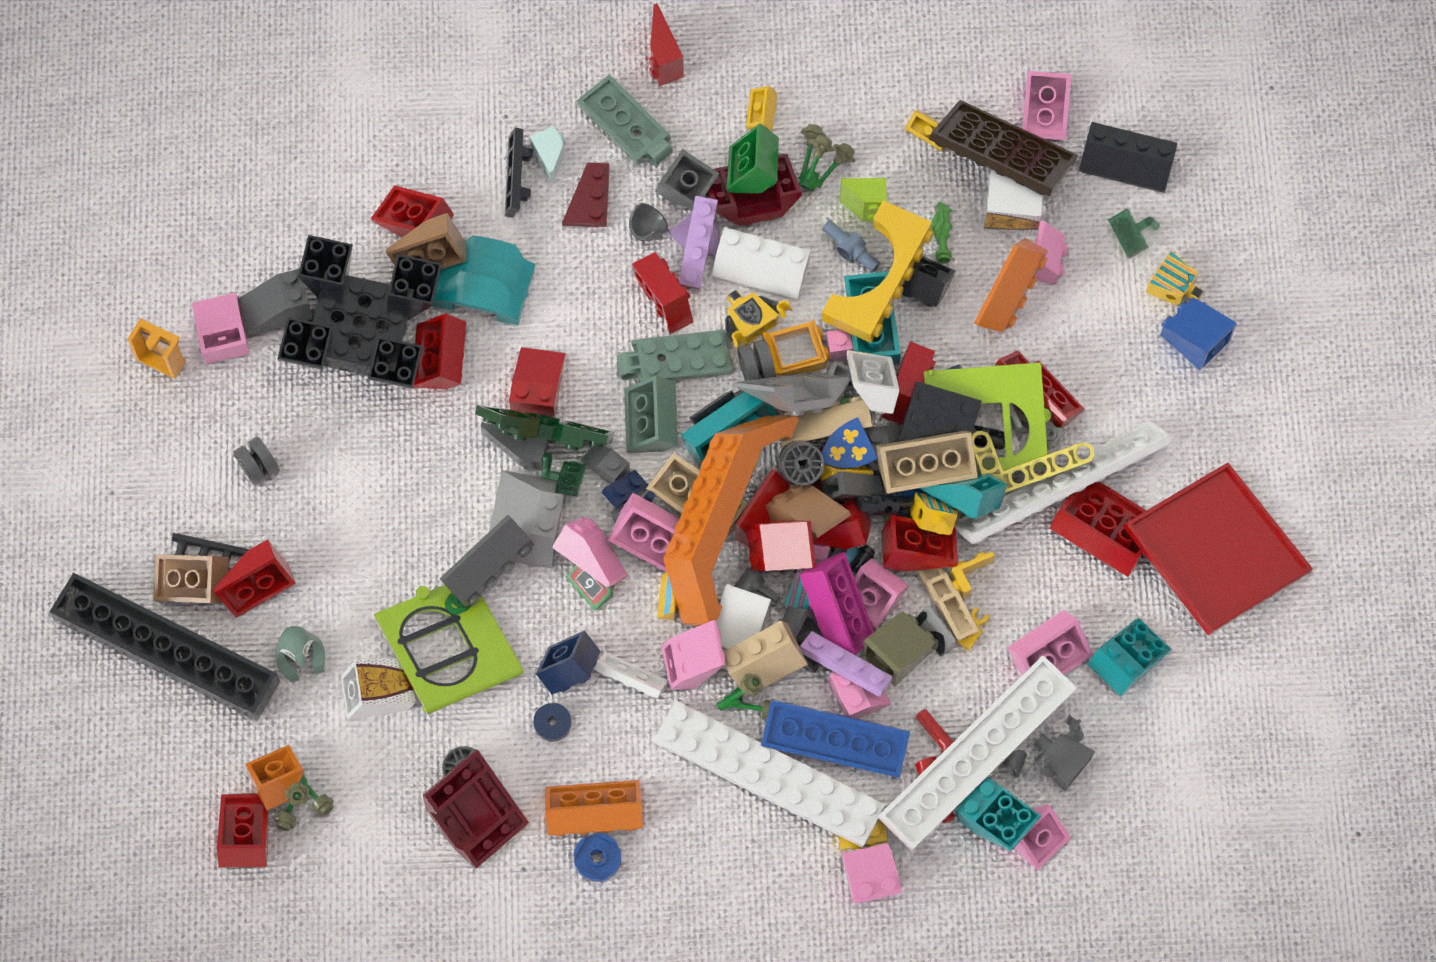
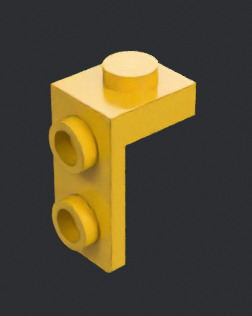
M993 551L990 553L981 552L969 562L960 561L957 567L951 569V582L955 590H958L962 599L970 597L972 591L965 574L993 563L995 558Z

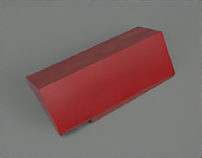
M1017 350L998 359L995 366L1029 364L1030 362ZM1041 363L1044 408L1051 412L1049 421H1052L1057 428H1064L1081 414L1085 408Z

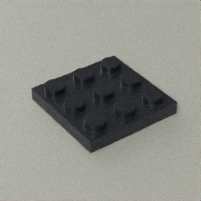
M915 381L897 442L965 430L971 432L972 435L982 401Z

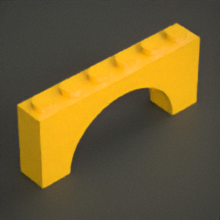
M884 200L873 218L874 229L880 231L889 240L893 248L894 261L890 272L879 286L863 295L843 297L831 294L822 311L823 322L869 343H872L874 337H879L883 329V320L890 317L893 311L892 304L894 300H898L901 297L904 289L902 285L905 280H910L914 271L912 268L914 263L921 260L924 253L922 249L925 243H930L934 234L931 221Z

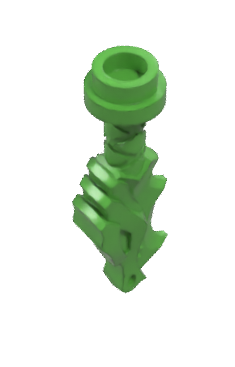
M938 202V212H936L932 219L933 235L939 244V250L935 252V258L938 263L946 264L952 258V252L948 250L947 240L951 237L949 231L953 228L949 221V214L953 210L945 206V203Z

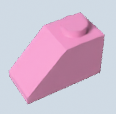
M841 329L827 331L826 346L830 354L829 363L834 362V360H848L847 350L854 351L852 334Z

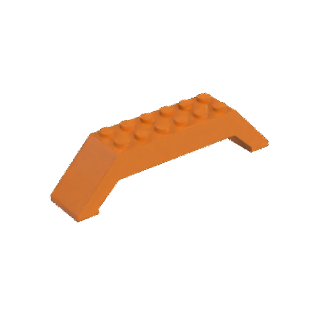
M764 416L716 433L711 440L709 450L701 463V469L693 483L689 498L684 504V510L675 526V532L663 558L683 624L700 626L712 620L717 622L723 606L718 604L712 578L713 568L762 448L780 439H791L799 420L798 417Z

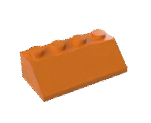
M1026 238L1014 244L974 324L1002 333L1008 328L1012 329L1018 319L1015 316L1018 309H1022L1028 298L1025 295L1028 289L1032 290L1038 280L1035 277L1038 270L1042 271L1048 261V258H1046L1048 250Z
M640 780L545 787L548 835L564 836L565 834L575 833L584 835L590 832L602 831L609 833L615 830L634 831L643 828Z

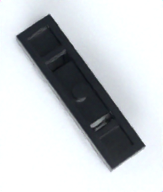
M516 127L508 136L505 216L511 218L520 210V201L527 202L531 197V189L521 187L522 161L529 162L533 157V149L523 147L524 129Z

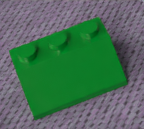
M761 123L729 146L727 191L729 193H762L766 189L773 187L777 182L779 137Z

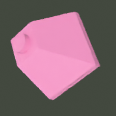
M1048 804L1032 808L1042 817L1015 847L1036 870L1043 866L1071 839L1052 807Z

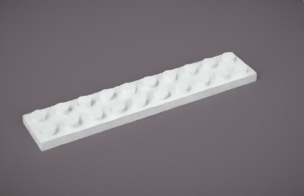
M1148 421L1095 448L1094 457L1088 463L1009 491L1004 494L999 509L976 519L969 518L964 514L956 519L954 527L971 544L982 542L987 536L1001 532L1007 526L1015 522H1021L1027 516L1035 512H1041L1055 502L1063 501L1070 494L1080 492L1086 486L1094 482H1100L1106 476L1122 471L1126 466L1142 461L1146 456L1154 452L1162 451L1165 446L1172 443L1171 437L1158 426ZM1089 452L1079 456V458L1086 459L1089 456Z
M1042 656L881 812L878 818L913 851L1076 691L1077 687L1048 659Z
M678 701L674 702L653 740L655 744L864 848L879 820V814L885 809V804L775 749L763 747L761 742Z

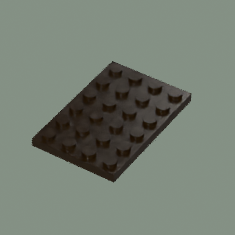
M959 100L932 131L929 138L939 147L950 149L960 157H967L975 161L979 166H986L994 170L998 175L1007 176L1015 180L1019 185L1028 186L1038 194L1049 197L1075 164L1078 157L1077 154L962 100Z

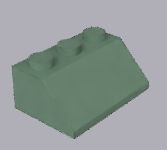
M655 375L625 388L627 452H663L678 446L676 382Z

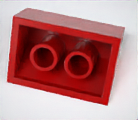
M445 313L417 324L415 344L421 345L423 348L413 388L447 390L461 385L466 321Z
M771 469L735 524V540L747 547L746 524L770 520L765 505L771 502L774 496L789 490L791 486L776 470Z

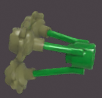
M810 123L806 128H802L800 132L807 138L806 145L808 148L802 172L798 179L800 180V186L814 192L816 187L821 188L823 182L837 165L840 166L843 161L854 163L853 155L855 152L847 143H842L841 145L834 144L832 147V140L822 132L823 128ZM814 147L816 150L813 156L815 157L810 169L807 170L812 148ZM828 151H835L837 156L833 159V164L819 179L820 174L814 171L819 158L821 159L823 154Z

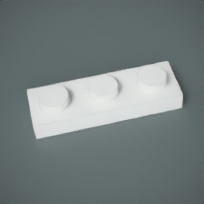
M606 652L597 661L594 669L606 677L614 678L628 687L636 688L644 692V694L655 698L661 695L668 682L664 678Z

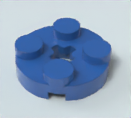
M595 833V835L582 838L574 850L575 868L583 878L589 881L606 882L617 873L621 865V852L617 842L612 837L603 833ZM598 852H601L604 860L594 863L591 855H597Z

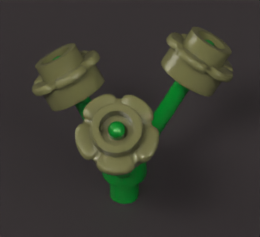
M748 673L741 681V690L737 687L731 694L724 696L723 700L717 702V706L720 711L734 707L737 709L762 711V718L767 719L771 701L765 700L763 706L743 702L742 695L744 693L748 696L758 695V692L761 693L763 690L761 678L756 674Z
M303 774L299 783L291 784L290 788L286 790L285 796L289 799V804L286 812L279 811L277 817H274L273 820L277 823L276 827L284 831H289L290 828L296 827V817L291 814L293 806L307 803L309 799L308 794L315 800L312 808L317 816H326L333 810V798L328 797L326 794L318 796L311 786L308 785L307 778Z

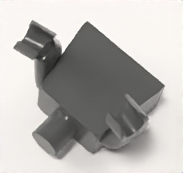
M1070 714L1065 720V723L1069 725L1070 732L1066 735L1061 733L1054 742L1042 734L1035 743V746L1041 751L1033 757L1040 766L1041 773L1046 777H1051L1064 791L1068 789L1091 761L1095 753L1089 747L1079 743L1084 738V733L1079 725L1081 720L1074 719Z

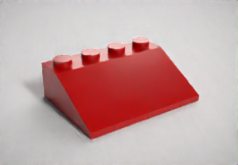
M1094 482L1086 486L1084 490L1074 492L1068 497L1058 510L1049 529L1129 577L1144 553L1123 526L1126 522L1146 510L1103 483Z

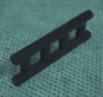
M175 532L172 535V541L178 543L175 555H184L187 545L200 547L198 556H208L209 550L223 553L222 557H229L230 563L232 555L242 557L249 550Z

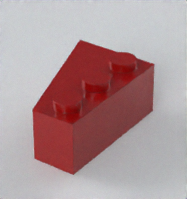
M653 252L632 263L636 280L649 301L652 300L657 306L658 310L656 312L659 317H665L667 330L670 335L694 322L688 301L690 294L685 286H680V281L675 272L671 273L669 271V266L664 258L660 259L657 253Z
M910 341L896 375L899 393L893 414H882V418L902 425L915 381L925 383L924 371L933 370L936 361L933 360L934 350Z

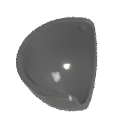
M639 203L634 208L629 219L630 231L640 241H653L668 230V224L664 216L656 208L646 203Z

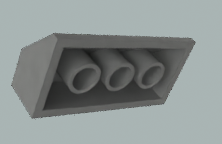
M507 515L439 579L466 608L469 605L473 606L481 599V594L486 589L490 590L498 583V578L503 573L507 574L515 567V562L520 557L524 558L532 551L534 543L518 524Z

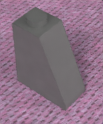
M839 471L821 482L822 492L838 504H844L849 500H857L858 496L884 494V485L881 483L879 475Z

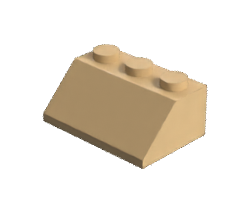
M779 621L724 651L725 666L740 690L741 681L748 673L758 675L762 680L764 689L808 665L788 623L784 621Z

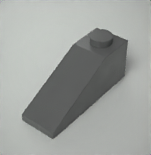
M481 423L482 435L517 464L528 471H542L549 448L548 440L526 437V441L512 438L513 435L500 433V429L492 426V424Z

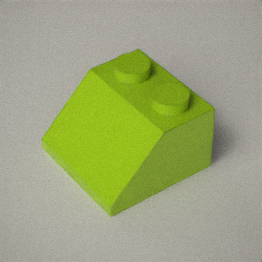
M841 178L840 202L861 221L873 223V218L883 200L887 202L886 178Z

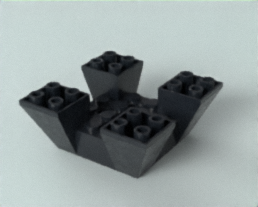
M308 235L298 278L318 298L313 322L287 317L277 360L320 370L327 367L366 375L368 380L413 389L423 346L404 342L406 329L411 318L432 307L442 263L397 254L391 283H381L349 276L353 244ZM363 303H367V304H369L370 306L364 308V307H361L360 305L363 304ZM340 319L342 322L334 323L333 320ZM357 324H363L364 327H363V328H357V327H355V325H357ZM385 329L387 331L385 333H380L377 330ZM356 344L360 347L357 349H353L350 346Z

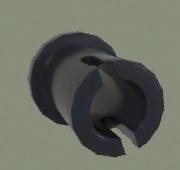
M863 545V547L858 548V554L849 564L852 572L856 569L855 574H857L861 566L874 559L875 551L872 547Z

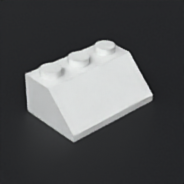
M847 350L846 355L853 386L866 405L876 413L893 414L899 386L892 357Z

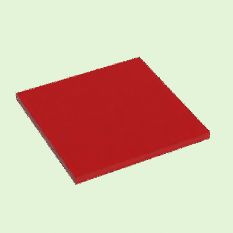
M1228 462L1126 522L1123 526L1208 636L1313 570L1311 565Z

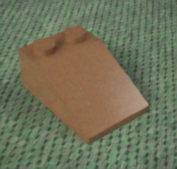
M446 213L420 224L387 248L386 254L394 266L397 254L442 263L441 269L466 262V241Z
M793 484L789 487V490L774 496L773 500L765 505L770 520L811 521L812 537L815 538L820 537L851 516L850 511L812 485Z
M155 554L153 601L223 603L214 593L213 589L228 573L229 557Z

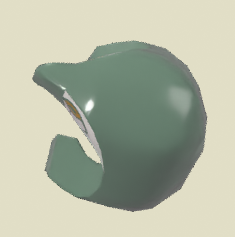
M290 626L283 631L275 651L277 666L290 682L299 681V676L296 668L287 661V655L295 660L301 668H304L310 646L314 650L311 663L315 674L317 675L325 671L326 657L322 641L315 634L299 626Z

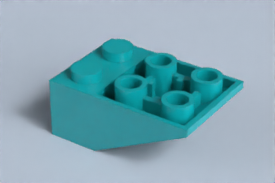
M977 474L978 478L919 489L927 492L928 496L945 502L948 507L962 511L965 516L976 519L1001 507L1007 483L990 474Z
M1137 618L1102 645L1087 665L1121 697L1134 687L1172 649L1140 618Z
M989 777L956 809V814L961 824L976 835L1010 852L1042 817L1038 812Z

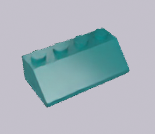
M889 271L844 276L846 297L863 295L875 289L887 277ZM892 304L893 311L888 319L885 318L883 320V329L878 338L874 337L872 343H869L852 335L854 351L892 357L893 365L900 364V347L894 305Z
M743 392L681 435L687 450L701 469V463L705 459L710 442L716 433L764 416L777 415L773 406Z

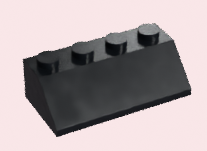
M1091 122L1078 172L1165 193L1178 143Z

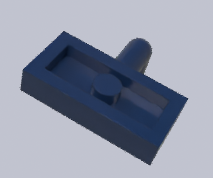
M633 470L604 487L601 493L617 509L626 504L633 493L639 496L646 492L649 484L636 470ZM648 491L643 498L652 502L655 498V493Z

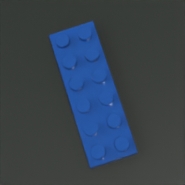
M771 699L761 746L900 778L910 731Z

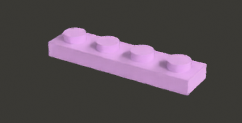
M695 196L679 278L681 285L701 288L718 204L716 199Z
M813 631L800 645L804 655L878 697L883 694L892 681L893 676Z

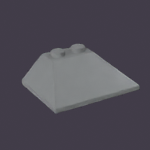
M805 372L735 382V387L781 411H789L791 415L798 416L804 415V411L807 410L810 413L823 412V408L832 407L849 383V377Z
M501 471L489 532L505 516L509 515L534 543L532 551L526 557H520L516 563L552 568L556 551L552 547L556 542L569 481Z

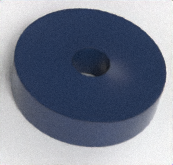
M547 703L536 711L533 719L534 729L543 740L550 742L559 741L566 737L571 729L570 713L564 706L558 703ZM551 719H555L557 723L555 725H549L548 721Z

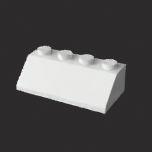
M724 227L716 253L712 278L797 301L810 262V250Z

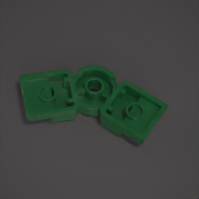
M477 405L475 411L476 415L483 417L484 422L491 423L492 426L499 428L502 434L513 435L512 438L526 441V437L542 438L565 444L566 449L578 451V449H582L588 444L603 447V445L613 441L615 433L572 421L560 422L558 418L538 413H522L515 410Z

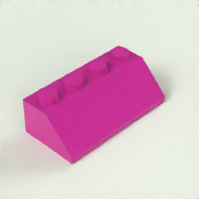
M842 552L816 563L815 568H807L800 574L823 638L856 655L863 649L864 640L873 634L874 630L846 554Z

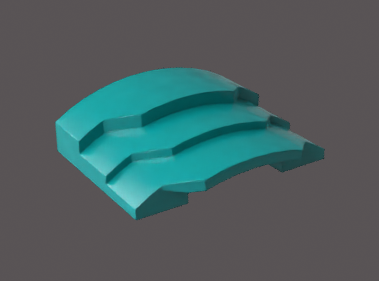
M471 236L465 240L466 262L441 269L432 306L454 311L455 305L495 313L497 321L519 326L536 265L525 260L518 247L514 244L487 237Z

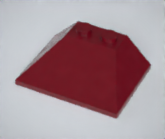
M788 154L778 156L777 182L773 187L766 189L762 193H729L727 191L728 166L714 169L720 174L708 190L709 197L718 200L716 214L738 226L782 218L802 196V191Z
M477 749L422 795L426 811L448 842L475 869L529 823Z

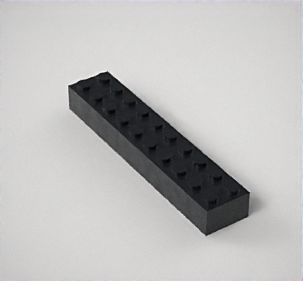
M74 572L49 611L54 621L255 721L259 720L280 683L277 673Z

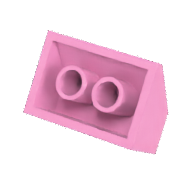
M633 493L621 509L608 541L667 572L663 558L680 518Z
M1064 610L1007 647L1015 666L1022 675L1042 656L1048 659L1063 675L1093 656L1078 620Z

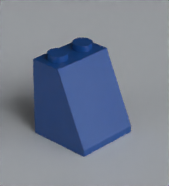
M1193 297L1189 302L1184 301L1178 307L1177 314L1173 317L1170 315L1163 321L1160 335L1197 369L1201 370L1231 341L1237 323Z

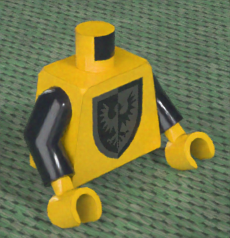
M735 290L727 296L732 306L727 309V317L725 319L726 335L733 341L735 348L739 347L738 342H741L742 345L750 344L762 336V332L766 333L778 325V314L785 318V311L789 310L792 312L793 309L786 300L777 302L764 296H757L755 293H750L743 298L738 290Z

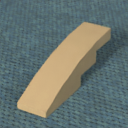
M942 568L916 571L935 607L957 642L979 631L958 590H955L947 573H944Z

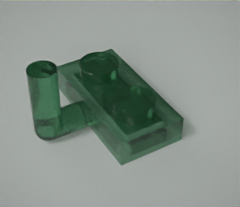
M1128 208L1108 219L1128 258H1132L1149 248L1141 233L1142 230L1149 226L1154 230L1160 228V223L1151 216L1136 223Z
M544 453L542 478L557 481L555 493L578 497L586 473V464H580L576 461H564L560 472L551 471L552 454Z

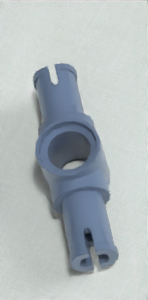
M831 219L825 223L822 231L836 242V249L844 259L848 261L853 259L855 262L859 261L871 273L879 267L881 262L866 251V243L858 233L854 231L851 233L848 231L844 232Z

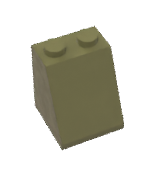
M904 611L864 640L862 655L873 666L893 676L891 684L894 687L935 650L936 645L934 636L927 630L923 631L918 626L919 623L916 618L911 614L907 615Z

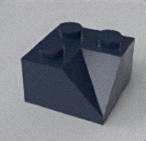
M584 630L549 646L536 675L552 695L560 691L565 692L571 686L578 683L583 684L590 679L591 672L597 663L601 651Z

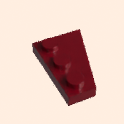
M609 163L586 164L562 221V226L607 227Z

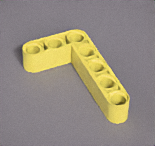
M977 431L972 435L974 456L981 474H990L1007 483L1005 493L1088 463L1094 457L1093 447L1088 443L1081 442L1002 470L989 434ZM978 435H984L987 438V444L983 448H978L974 444V439ZM1081 446H1086L1089 449V456L1086 459H1080L1077 456V450ZM1059 454H1064L1068 458V462L1064 467H1058L1055 463V459ZM987 456L993 457L995 460V465L992 469H985L982 466V460ZM1038 462H1043L1046 465V471L1042 475H1036L1033 470L1034 465ZM1016 470L1023 471L1025 476L1024 480L1020 483H1015L1012 480V473Z

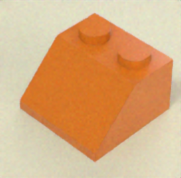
M289 745L245 764L252 784L266 810L278 807L282 803L289 801L285 796L286 790L290 788L291 784L299 783L304 774L303 768Z

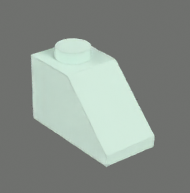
M552 126L530 136L531 147L550 182L555 180L564 156V144H566L563 134L557 132L555 127Z

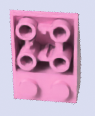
M236 292L192 303L197 335L206 364L250 354Z
M716 620L674 636L662 645L670 690L696 689L725 665V653L722 651L721 633L717 627Z

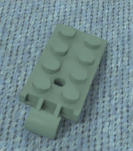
M610 74L577 100V105L637 165H640V159L646 156L651 164L657 166L673 153V149L668 143L671 139L670 134ZM635 131H639L641 135L639 137H635L633 133Z
M725 330L635 339L631 341L634 353L623 352L617 355L620 378L630 380L638 376V383L655 375L676 381L732 373ZM663 355L666 360L661 362L657 357Z

